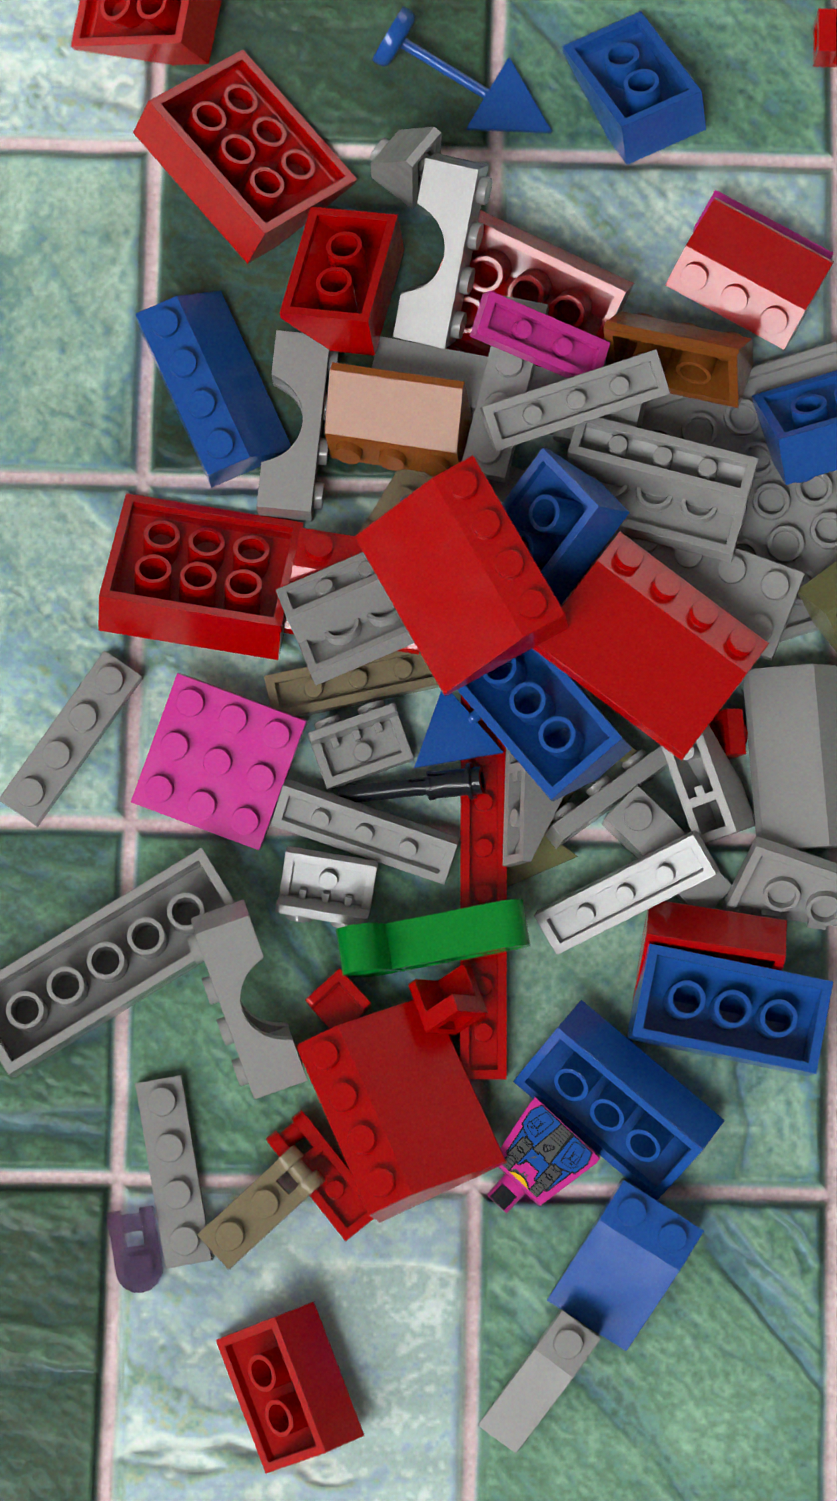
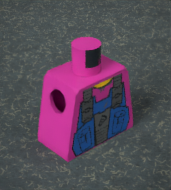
M535 1097L500 1147L507 1163L498 1168L505 1175L486 1195L506 1214L525 1194L538 1206H541L594 1166L600 1158Z

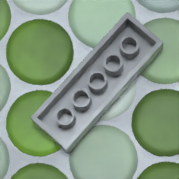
M202 848L0 970V1062L8 1075L16 1078L205 962L195 963L188 944L187 937L195 934L191 918L233 904L235 901Z

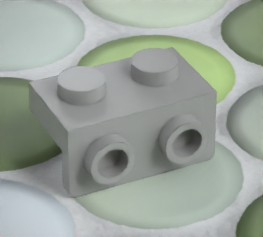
M384 700L374 701L358 708L359 715L342 721L341 716L336 715L314 724L316 730L309 732L308 736L327 791L414 761L395 703L385 706Z
M287 846L280 893L275 912L285 914L287 919L295 922H310L313 919L328 921L335 928L368 923L378 861Z

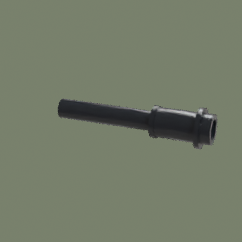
M467 763L465 768L427 771V776L339 786L338 795L354 802L427 795L429 800L468 795L469 799L473 800L477 799L478 794H485L486 777L482 766L475 767L473 763Z

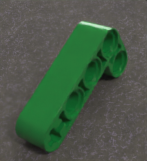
M523 899L497 901L386 924L370 922L336 929L342 975L348 977L366 978L388 975L531 946Z

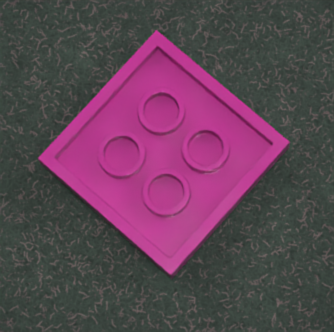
M177 673L131 803L260 850L271 824L282 785L288 777L308 720L191 676Z

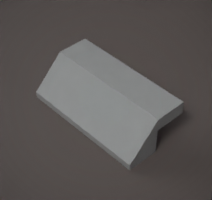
M600 417L575 426L567 452V461L601 482L630 512L615 533L622 532L627 536L732 562L759 458Z
M363 552L276 589L287 621L300 646L315 685H319L414 644Z
M802 664L750 669L743 679L756 836L800 851L815 848L837 849V665Z

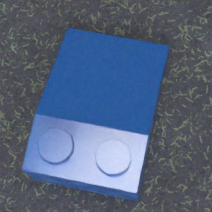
M641 11L562 46L563 53L606 137L626 165L706 130L701 89Z
M622 1180L547 1301L627 1351L681 1270L704 1230L630 1183Z

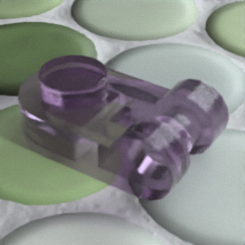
M154 1206L139 1207V1212L122 1215L121 1210L107 1212L108 1231L118 1282L126 1290L133 1293H144L152 1290L159 1284L163 1276V1260ZM142 1231L145 1245L127 1247L126 1233Z

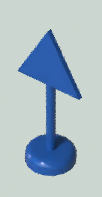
M402 7L372 58L373 62L382 67L388 66L401 48L483 98L466 130L552 133L510 57H508L492 86L488 89L408 40L407 36L415 23V15L408 8Z
M441 691L414 769L502 754L503 751L479 725L478 721L481 717L475 710L469 713L453 693L444 696Z

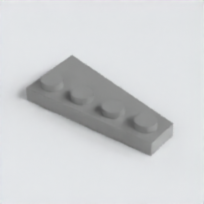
M756 836L723 902L721 910L807 922V928L826 930V926H837V863Z

